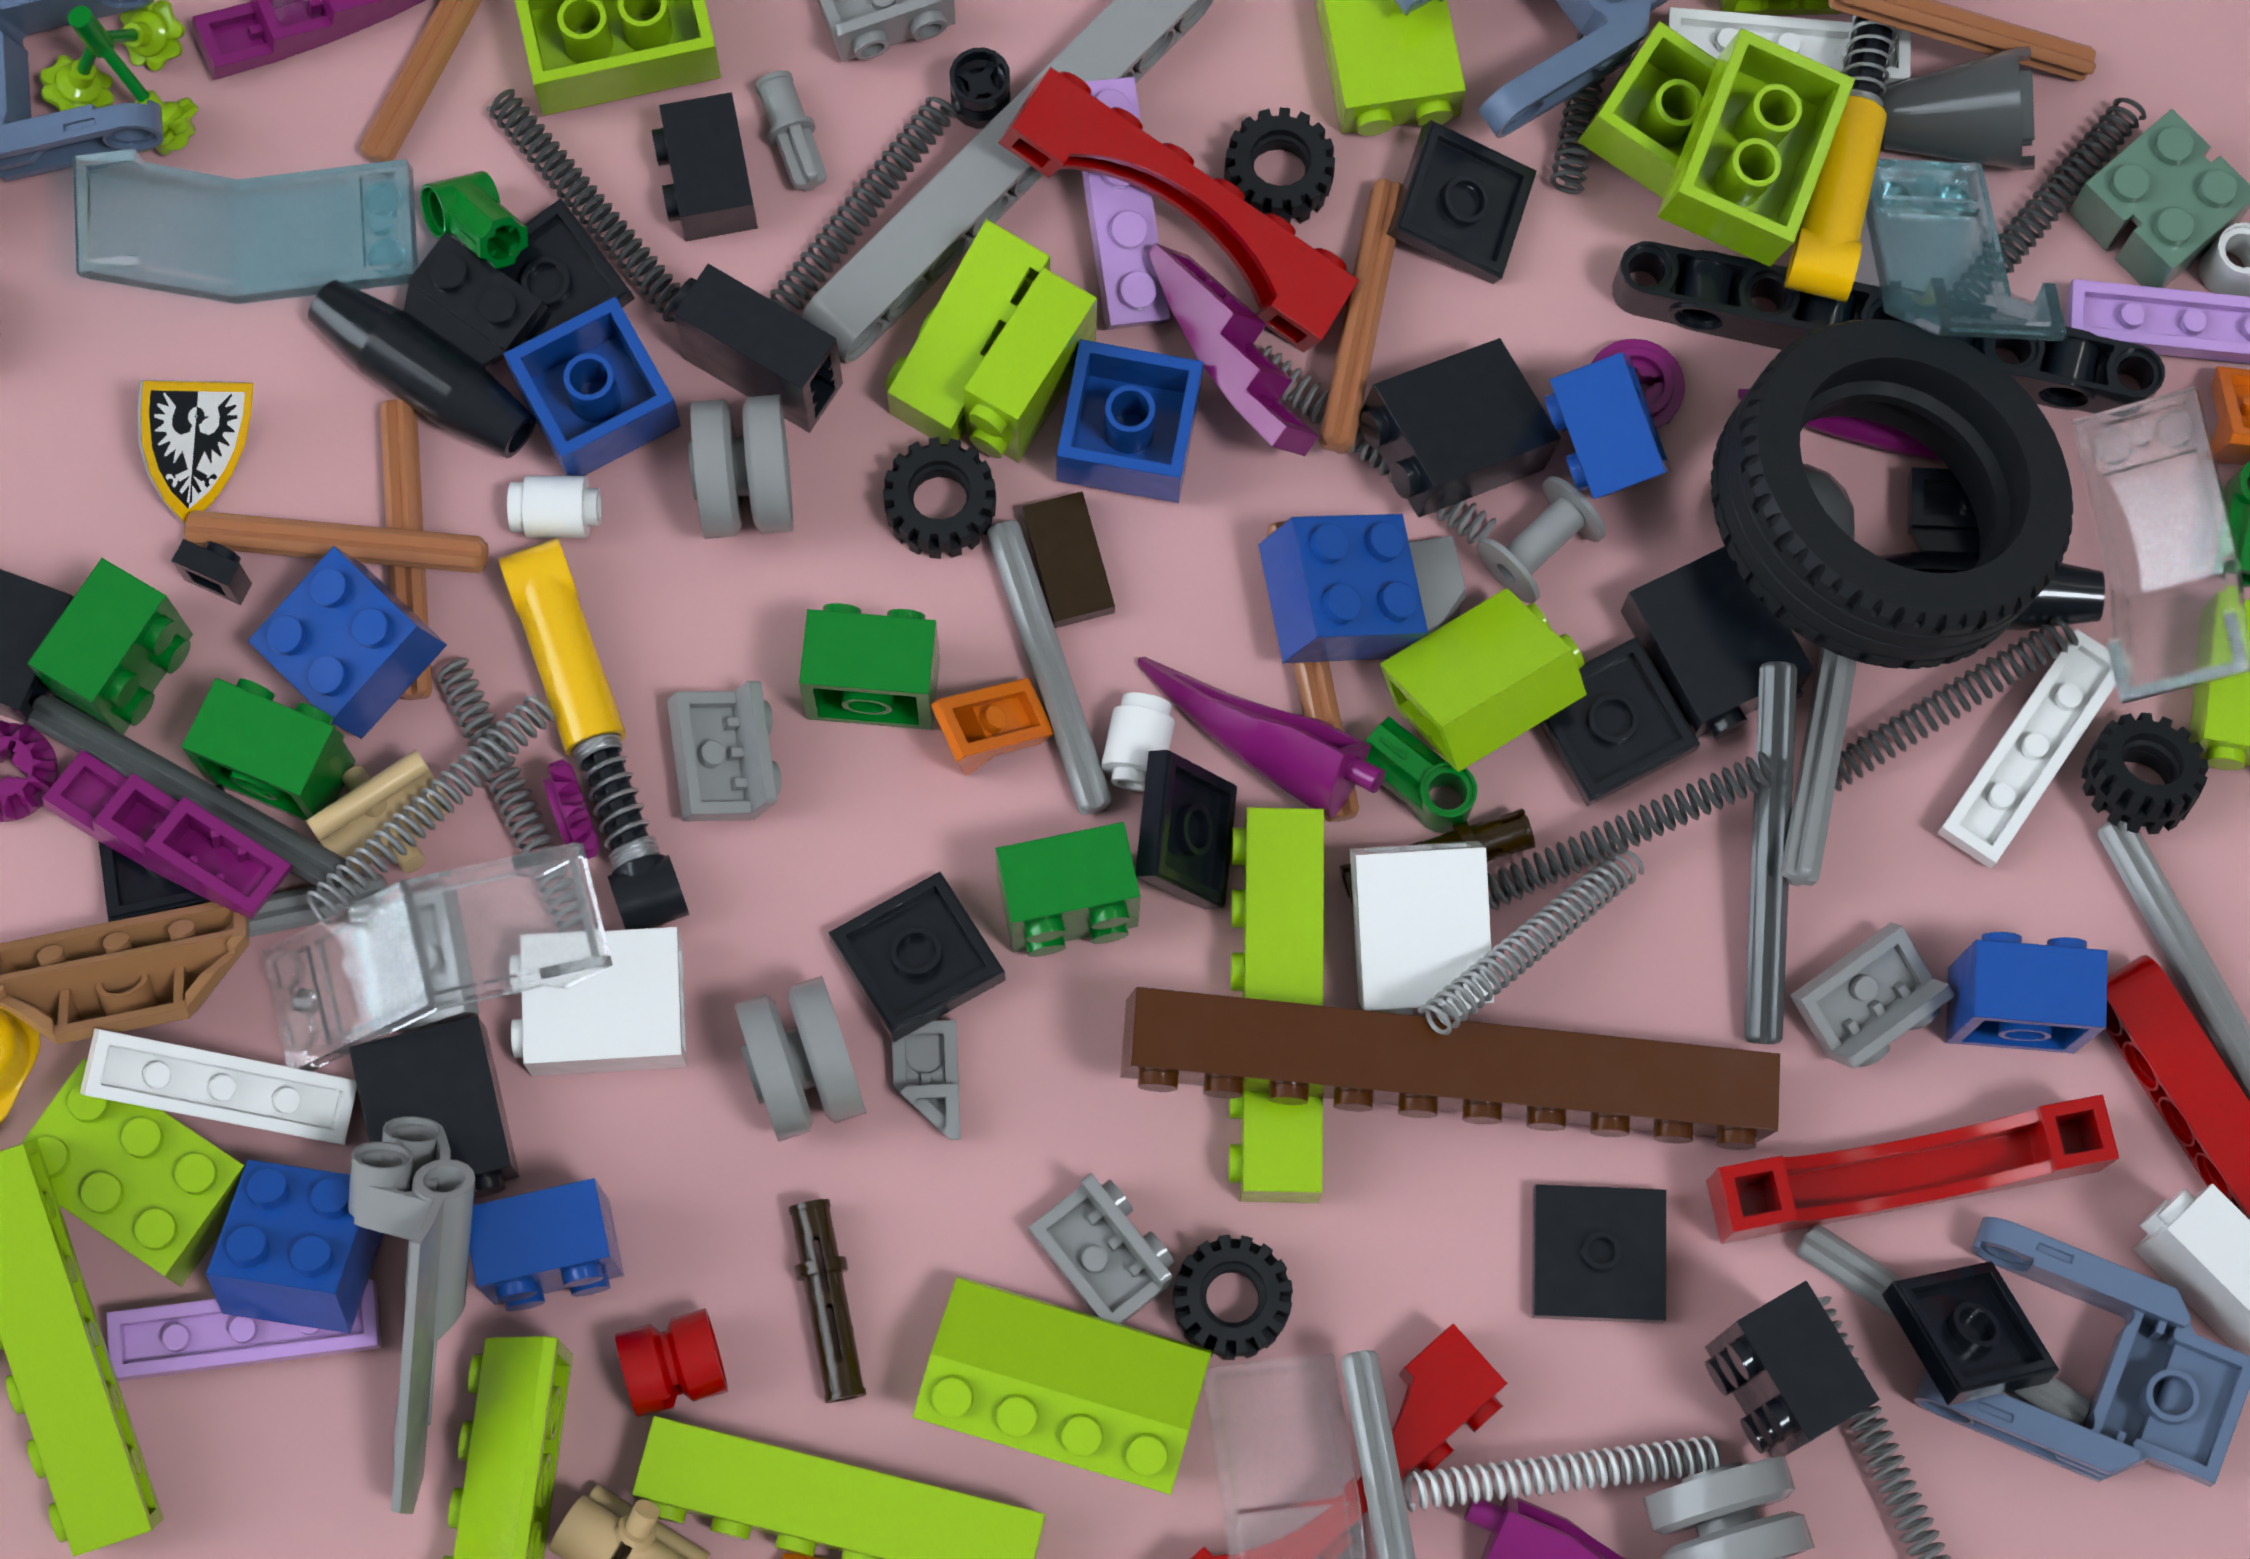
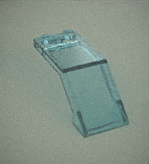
M135 149L73 156L76 272L82 278L233 304H243L317 295L327 283L333 280L341 281L358 290L409 284L408 280L418 268L413 168L407 159L246 179H232L145 162Z
M1878 158L1866 210V220L1886 314L1902 321L1916 324L1917 327L1938 336L2048 341L2064 340L2067 331L2055 283H2043L2035 301L2012 294L2010 291L1982 164Z

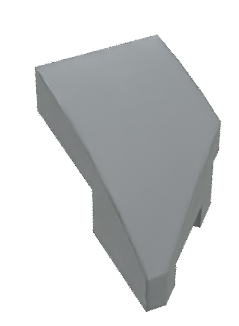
M1453 536L1409 542L1428 633L1425 636L1460 616V604L1465 600L1466 588Z
M932 1021L893 1043L892 1041L893 1085L895 1090L950 1140H961L957 1021Z

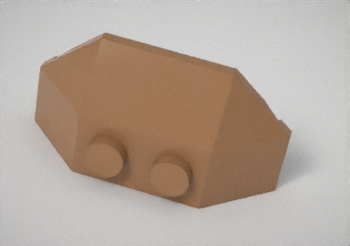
M208 902L0 943V1006L57 1045L92 1038L95 1028L119 1033L189 1019L201 1008L249 946L250 918L217 903Z

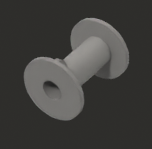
M1550 476L1543 482V491L1550 506L1507 547L1490 538H1483L1477 544V552L1480 559L1491 575L1521 601L1529 604L1534 603L1540 597L1539 588L1532 574L1573 535L1578 533L1593 542H1599L1606 535L1605 525L1593 505L1574 486L1556 476Z

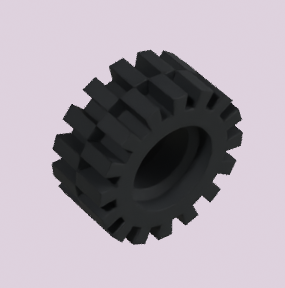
M1230 1235L1219 1236L1217 1241L1209 1243L1207 1240L1200 1244L1197 1250L1192 1255L1189 1254L1183 1261L1181 1269L1176 1276L1173 1289L1172 1304H1174L1175 1310L1174 1317L1177 1325L1181 1326L1185 1332L1184 1337L1191 1345L1195 1343L1201 1348L1211 1350L1212 1354L1223 1356V1360H1235V1357L1239 1356L1249 1358L1257 1355L1261 1349L1268 1348L1275 1342L1280 1332L1283 1331L1292 1307V1281L1288 1280L1286 1275L1287 1267L1282 1259L1278 1261L1272 1255L1273 1249L1263 1243L1261 1247L1252 1242L1253 1238L1243 1235L1241 1239H1230ZM1225 1273H1238L1247 1277L1254 1284L1258 1293V1305L1249 1318L1231 1323L1217 1318L1211 1312L1207 1304L1206 1293L1211 1282L1218 1276Z

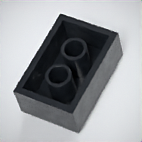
M1807 1280L1737 1320L1705 1346L1711 1357L1705 1361L1709 1375L1722 1394L1727 1396L1733 1393L1746 1414L1745 1417L1740 1419L1741 1426L1753 1447L1760 1454L1768 1451L1771 1457L1786 1456L1880 1400Z

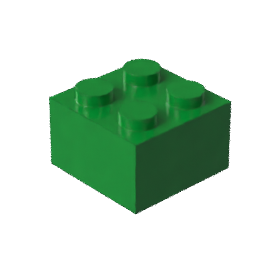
M101 558L27 664L56 698L124 735L130 725H138L147 716L154 702L155 695L153 692L167 672L169 674L174 673L183 664L190 650L191 643L189 640L193 633L166 595Z
M842 603L826 604L823 606V610L807 609L799 686L808 720L933 730L934 712L930 704L936 701L940 662L936 620L925 619L926 616L923 613L911 609H892L887 612V616L861 614L860 608Z
M215 678L181 746L206 780L216 785L222 784L225 789L305 822L319 811L337 801L345 785L342 777L347 770L354 766L356 760L343 741L345 736L331 725L334 719L324 711L305 703L298 702L294 710L274 702L275 694L253 681L239 678L235 686Z
M1124 822L995 848L997 881L1013 952L1027 950V954L1030 957L1046 956L1064 950L1066 948V941L1090 937L1093 944L1109 943L1127 937L1129 935V928L1138 927L1141 896Z

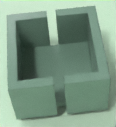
M2171 109L2084 184L2068 213L2105 250L2109 249L2116 242L2131 219L2138 227L2133 230L2115 260L2141 286L2165 288L2199 259L2227 227L2242 220L2250 208V184L2221 156L2211 163L2205 157L2211 146Z

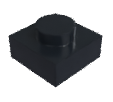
M183 539L172 559L173 564L185 581L239 605L242 604L252 585L249 577L239 564L241 557L225 546L212 541H207L203 548Z

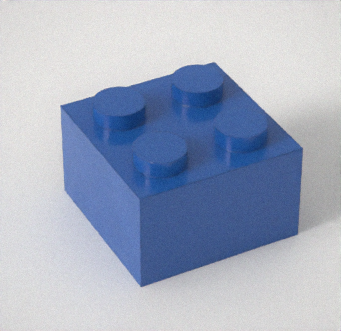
M616 296L503 353L517 389L531 414L536 418V423L566 476H585L681 426L675 401Z
M1080 339L1056 455V481L1179 503L1201 391L1204 361Z
M1620 352L1549 379L1554 393L1544 396L1545 403L1556 431L1564 432L1568 430L1576 452L1567 455L1566 459L1578 491L1590 489L1593 499H1598L1672 472L1629 354Z
M1403 514L1291 517L1258 544L1282 663L1388 659L1428 633Z
M335 546L328 551L248 640L314 707L329 714L334 719L332 722L334 725L360 739L372 729L447 646L434 631L365 565Z
M1990 932L1983 934L1982 940L1976 939L1948 967L1947 983L1950 985L1955 996L1947 1002L1946 1043L2076 1053L2106 1028L2108 950L2088 949L2087 941L2079 938H2052L2047 940V945L2022 943V936L2015 933Z
M247 1159L206 1272L222 1314L351 1333L384 1233L354 1224V1217L348 1210L350 1174Z
M595 1178L473 1205L470 1254L476 1286L494 1305L505 1303L506 1311H520L540 1306L545 1303L544 1294L569 1288L573 1297L603 1292L610 1289L609 1279L624 1276L610 1202Z

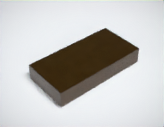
M1083 491L1022 506L1023 518L1054 627L1058 628L1115 613L1114 600Z

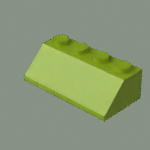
M957 1276L929 1356L912 1418L1171 1495L1212 1351Z
M547 1336L486 1338L483 1354L473 1355L469 1370L468 1392L469 1394L477 1395L474 1420H464L460 1432L458 1459L459 1461H467L464 1488L453 1489L449 1505L448 1526L449 1528L457 1529L454 1556L445 1555L443 1559L545 1558L573 1354L558 1338Z

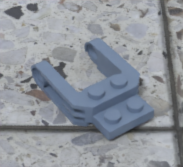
M0 0V177L8 182L146 151L159 146L163 142L162 108L152 100H148L147 105L141 103H121L97 108L90 104L31 118L28 51L23 45V39L26 35L70 25L68 14L74 7L86 6L98 19L146 7L154 0Z
M1394 0L1405 16L1432 1ZM1555 0L1577 30L1584 34L1585 37L1506 83L1483 103L1478 113L1497 138L1511 134L1627 64L1632 58V53L1638 49L1640 41L1648 33L1650 11L1669 0Z
M1983 1217L1971 1247V1251L1987 1262L1992 1261L1997 1267L2121 1316L2125 1320V1327L2114 1339L2094 1393L2090 1410L2085 1418L2086 1427L2003 1393L1948 1406L1926 1368L1913 1399L1914 1402L1935 1415L2097 1482L2148 1461L2208 1487L2213 1486L2217 1481L2250 1389V1356L2195 1334L2190 1323L2191 1316L2177 1288L2014 1222L1996 1217Z

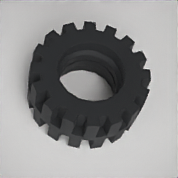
M1280 107L1279 116H1272L1268 108L1259 111L1258 120L1254 121L1249 116L1241 122L1240 131L1235 130L1226 151L1224 179L1237 186L1245 195L1244 201L1263 214H1275L1291 223V219L1297 218L1301 224L1309 220L1312 210L1318 213L1324 206L1326 196L1329 197L1335 169L1334 146L1331 138L1325 139V128L1319 122L1314 126L1309 124L1310 115L1300 111L1297 118L1290 117V108ZM1284 150L1293 153L1302 160L1305 165V174L1299 181L1291 185L1277 186L1267 183L1257 176L1254 171V162L1259 155L1267 151Z
M939 437L928 438L929 445L921 447L918 441L909 445V453L905 456L899 453L893 460V469L891 471L887 470L883 490L886 518L889 527L892 526L894 536L901 544L906 541L909 544L910 551L920 555L922 550L928 551L929 557L941 559L942 552H950L951 558L962 555V548L968 546L972 550L980 544V536L982 534L987 535L988 528L992 526V518L995 516L996 511L995 482L986 460L983 462L980 460L979 452L970 446L965 450L961 448V441L950 438L948 445L940 444ZM936 477L950 478L960 483L964 488L967 496L966 503L963 509L953 517L946 519L928 518L922 515L914 505V493L918 486L926 480Z
M2144 712L2140 713L2137 720L2129 713L2121 715L2117 723L2114 720L2109 722L2092 746L2082 768L2081 778L2086 779L2083 790L2085 796H2095L2091 806L2096 812L2099 813L2106 810L2110 814L2107 818L2108 822L2117 826L2121 820L2127 823V831L2138 833L2141 827H2146L2148 834H2159L2163 826L2168 831L2177 827L2179 822L2186 818L2199 798L2208 778L2205 774L2209 769L2207 759H2199L2204 751L2199 742L2190 743L2188 741L2191 733L2182 726L2176 731L2171 728L2173 720L2162 716L2161 720L2156 722L2153 721L2152 713ZM2124 762H2137L2152 768L2161 776L2165 785L2150 784L2138 779L2128 770Z

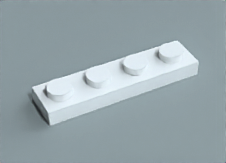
M1669 7L1666 18V25L1716 59H1718V56L1739 30L1743 28L1839 72L1844 68L1843 59L1847 55L1846 45L1850 41L1849 31L1853 27L1852 22ZM1898 28V37L1892 41L1895 44V51L1889 55L1892 58V65L1886 69L1889 72V79L1883 83L1885 86L1910 79L1911 32Z
M2077 628L2074 633L2079 640L2078 646L2072 645L2067 640L2068 652H2059L2057 659H2054L1937 833L1989 869L1997 863L2130 665L2129 662Z
M95 1028L80 1094L345 1145L357 1084L356 1080Z

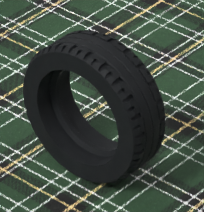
M1864 319L1826 325L1824 328L1815 329L1806 336L1799 337L1781 350L1760 374L1728 418L1716 444L1717 448L1712 460L1714 469L1711 471V498L1715 509L1714 515L1722 541L1741 577L1763 605L1793 631L1817 646L1854 661L1886 668L1920 669L1921 667L1931 668L1938 667L1940 664H1950L1975 654L1979 649L1985 648L1998 638L2049 584L2063 561V554L2067 551L2070 542L2069 536L2072 533L2073 525L2072 487L2063 452L2046 417L2033 398L2004 368L1969 344L1929 327L1893 320ZM1834 416L1865 418L1892 426L1930 449L1952 471L1970 500L1980 536V556L1977 564L1972 569L1961 572H1922L1891 563L1868 551L1850 538L1826 513L1810 486L1804 470L1800 448V432L1804 425L1809 421Z

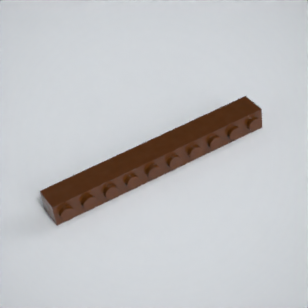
M1136 987L1126 999L1120 1078L1138 1079V1088L1147 1091L1172 1092L1178 1090V1084L1204 1086L1203 1094L1215 1098L1243 1097V1090L1268 1092V1100L1270 1102L1283 1105H1303L1308 1103V1097L1334 1099L1333 1107L1344 1111L1373 1110V1103L1398 1106L1399 1115L1413 1118L1436 1117L1438 1110L1462 1112V1120L1473 1124H1498L1502 1122V1116L1525 1118L1526 1127L1542 1131L1566 1129V1123L1590 1125V1133L1602 1137H1625L1630 1134V1129L1653 1131V1139L1655 1141L1673 1144L1690 1143L1693 1141V1135L1717 1138V1147L1731 1150L1756 1148V1142L1778 1131L1779 1053L1472 1021L1460 1022V1026L1452 1028V1032L1449 1035H1442L1432 1029L1427 1018L1424 1016ZM1432 1017L1439 1028L1443 1030L1447 1028L1438 1018Z

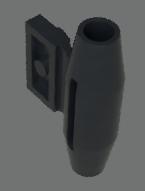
M446 233L443 234L408 280L409 285L404 310L338 280L330 281L318 292L309 308L308 320L367 377L403 400L439 427L505 458L514 456L528 441L534 430L536 418L486 367L505 358L503 353L522 343L548 308L541 298L500 270L495 269L487 261L479 258L474 252Z
M1911 468L1908 476V534L1911 535L1919 551L1879 557L1905 568L1932 573L1967 571L1977 564L1980 556V536L1976 516L1967 494L1950 469ZM2061 563L2049 584L2006 630L2039 629L2041 624L2050 626V621L2053 617L2063 620L2067 625L2100 621L2105 600V578L2103 571Z

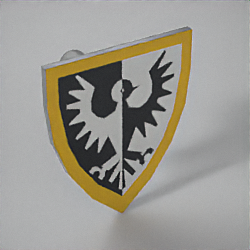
M140 380L137 409L138 443L146 472L162 502L184 525H186V518L189 513L204 511L214 502L233 475L246 443L252 410L254 386L252 382Z

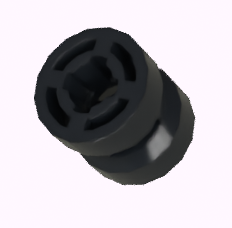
M985 47L966 50L953 61L949 71L951 105L958 112L957 119L966 126L983 129L1011 102L1010 68L1006 60L999 53ZM989 95L985 99H977L978 97Z

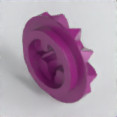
M1643 339L1620 340L1601 350L1595 356L1592 363L1620 352L1630 355L1640 384L1648 383L1649 386L1653 385V387L1645 390L1644 396L1656 428L1666 423L1669 424L1679 410L1685 393L1684 376L1676 359L1660 345Z
M0 720V762H4L9 754L12 755L14 753L12 763L27 777L26 780L18 776L15 779L4 777L1 780L0 822L19 820L37 811L43 805L42 797L57 780L58 762L53 747L41 733L26 723L22 725Z
M563 759L547 764L551 777L545 778L542 781L567 852L577 850L581 861L596 857L600 844L573 767Z

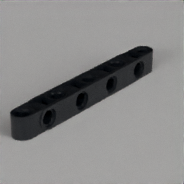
M1641 241L1631 245L1624 252L1612 284V295L1616 304L1623 311L1634 316L1672 323L1688 330L1783 350L1794 340L1806 336L1815 329L1851 320H1893L1929 327L1959 339L1985 354L2004 368L2025 389L2036 404L2057 409L2080 410L2113 418L2129 419L2137 416L2146 408L2162 386L2165 378V366L2161 358L2152 349L2142 345L2100 337L2081 329L1855 281L1849 298L1845 303L1785 288L1788 267L1775 264L1769 267L1756 260L1713 251L1690 250L1657 242ZM1635 271L1649 273L1655 278L1657 284L1653 286L1637 284L1631 278L1630 273ZM1754 297L1770 299L1776 305L1778 311L1764 312L1759 310L1751 299ZM2005 348L2012 351L2018 357L2020 364H2009L2002 361L1995 349ZM2118 374H2127L2135 378L2141 390L2126 388L2120 382Z

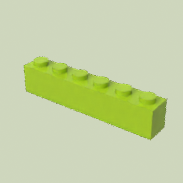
M1247 807L1244 827H1232L1231 863L1232 866H1243V890L1232 889L1231 928H1243V952H1231L1230 991H1242V998L1323 1006L1324 809ZM1243 1090V1097L1229 1099V1119H1241V1144H1229L1228 1183L1240 1184V1202L1319 1203L1322 1195L1323 1098L1308 1097L1307 1104L1283 1105L1270 1102L1268 1100V1092Z
M34 1139L0 1150V1350L4 1349L12 1375L6 1377V1388L15 1412L18 1415L26 1414L33 1435V1439L27 1442L29 1459L39 1479L47 1477L55 1501L49 1504V1517L53 1531L59 1542L68 1541L72 1555L75 1557L152 1531L164 1518L38 1140Z
M653 1416L632 1496L637 1500H648L657 1505L660 1510L658 1517L660 1520L683 1525L688 1513L712 1519L709 1531L749 1541L751 1529L777 1536L775 1548L808 1557H814L816 1546L842 1552L841 1559H1036L1045 1524L1044 1513Z

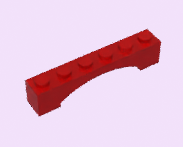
M1050 67L1035 84L998 144L1048 178L1058 169L1093 172L1137 186L1162 199L1195 222L1228 255L1251 289L1259 306L1256 315L1267 324L1265 327L1303 353L1322 341L1359 279L1346 271V264L1343 260L1326 249H1314L1296 237V230L1285 219L1272 213L1263 214L1244 201V193L1231 182L1221 178L1212 179L1196 168L1193 158L1182 148L1172 143L1162 144L1142 130V123L1130 112L1118 107L1110 108L1091 95V88L1081 78L1065 71L1059 73Z
M2101 1094L2043 1105L2033 1110L1995 1120L1898 1141L1791 1157H1783L1781 1155L1718 1167L1706 1180L1720 1243L1725 1244L1809 1228L1816 1224L1835 1223L2100 1172L2118 1160L2119 1154L2104 1096Z
M1454 1323L1411 1360L1399 1374L1407 1384V1389L1402 1407L1392 1429L1401 1481L1415 1468L1421 1473L1426 1469L1430 1472L1434 1470L1454 1451L1446 1441L1465 1423L1473 1432L1477 1431L1503 1407L1495 1396L1508 1383ZM1362 1476L1321 1514L1278 1539L1255 1548L1219 1556H1212L1204 1546L1190 1559H1315L1316 1557L1319 1559H1335L1356 1540L1347 1529L1366 1512L1369 1514Z

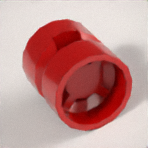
M706 1308L670 1318L667 1329L659 1332L652 1324L615 1334L624 1380L634 1412L638 1418L674 1408L677 1395L684 1394L692 1402L728 1392L720 1351Z

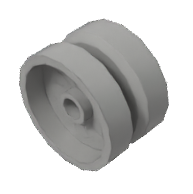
M781 394L747 398L742 413L744 437L735 436L731 407L724 399L691 402L692 442H689L690 474L694 500H698L704 539L737 536L742 527V496L750 497L753 523L761 534L793 531L790 468Z
M822 976L790 986L788 1001L797 1027L784 1031L776 1003L768 995H760L734 1004L746 1042L745 1045L741 1046L747 1069L759 1104L764 1102L766 1104L778 1142L810 1132L813 1118L804 1090L813 1087L817 1088L825 1116L832 1122L838 1123L866 1114L847 1048Z
M1785 1456L1767 1458L1742 1465V1462H1735L1683 1478L1682 1484L1658 1491L1643 1498L1653 1532L1669 1535L1693 1528L1697 1529L1698 1538L1670 1547L1661 1559H1784L1815 1548L1804 1514L1788 1511L1760 1518L1758 1512L1759 1508L1787 1499L1795 1490Z

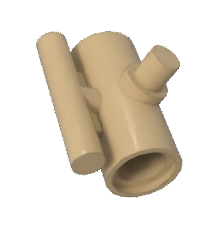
M414 750L372 778L363 766H354L347 770L342 777V781L349 790V793L307 819L306 822L323 847L345 859L347 856H355V849L357 847L365 848V840L374 839V832L376 830L384 831V823L393 822V815L395 813L403 814V806L412 805V798L414 796L422 797V789L431 788V781L435 777L417 750ZM436 785L438 792L448 799L441 786ZM427 793L429 801L435 804L442 811L444 816L448 814V812H446L440 806L435 797ZM418 801L417 803L419 808L423 812H425L433 820V822L437 821V819L434 818L433 815L428 811L426 806ZM408 810L410 817L425 829L426 826L419 820L417 815L413 811ZM399 818L400 825L416 840V847L409 846L401 838L397 830L389 827L391 834L405 846L407 855L399 854L389 843L388 839L381 835L379 837L382 843L395 854L397 863L402 871L409 874L419 870L424 865L425 857L417 846L419 837L404 820ZM370 844L372 851L377 856H383L376 846ZM360 853L368 865L372 863L367 855ZM351 861L354 870L360 871L361 867Z
M599 1484L592 1489L588 1497L582 1495L575 1502L558 1527L549 1546V1550L562 1559H709L711 1555L706 1550L657 1521L660 1510L653 1502L638 1500L633 1506Z

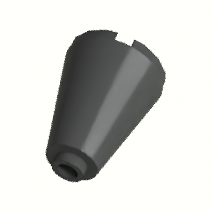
M2030 46L2011 48L1886 86V93L1882 96L1883 109L1887 113L1883 134L1884 149L2017 170H2034L2035 155L2022 156V146L2032 145V140H2035L2032 69L2019 70V61H2030Z

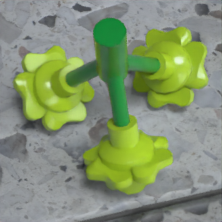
M154 0L146 7L120 13V20L125 26L118 30L108 31L104 29L88 7L83 5L74 7L68 14V22L86 47L82 57L76 61L70 56L63 54L58 57L54 66L45 68L40 72V81L45 85L41 90V98L56 106L58 111L90 104L97 108L111 106L114 102V95L109 89L113 84V80L110 75L99 71L94 65L96 57L104 58L136 98L134 103L147 105V101L152 100L161 106L164 139L155 149L166 156L171 151L180 150L186 146L189 137L196 133L191 118L197 113L198 106L189 97L176 102H163L154 90L147 91L114 51V43L123 44L128 49L133 65L143 66L147 64L153 71L162 70L168 60L179 57L183 49L179 40L184 36L185 26L175 18L172 4L167 0H160L158 2Z

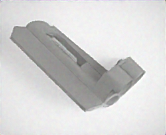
M403 1116L389 1120L383 1126L382 1142L364 1143L354 1148L351 1154L348 1210L354 1217L355 1225L408 1240L401 1370L393 1443L394 1478L391 1511L400 1514L414 1513L424 1476L428 1425H431L437 1340L456 1323L466 1303L475 1189L473 1169L466 1163L451 1159V1149L443 1126L434 1120L417 1116Z

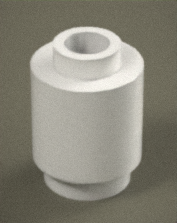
M526 476L524 482H510L507 496L509 529L511 532H524L527 539L588 538L591 526H600L602 497L600 488H590L587 476Z
M1130 692L1123 694L1121 705L1116 706L1112 712L1101 764L1102 770L1112 776L1111 783L1113 785L1131 791H1144L1149 751L1170 750L1175 720L1170 716L1172 704L1169 701L1146 693Z

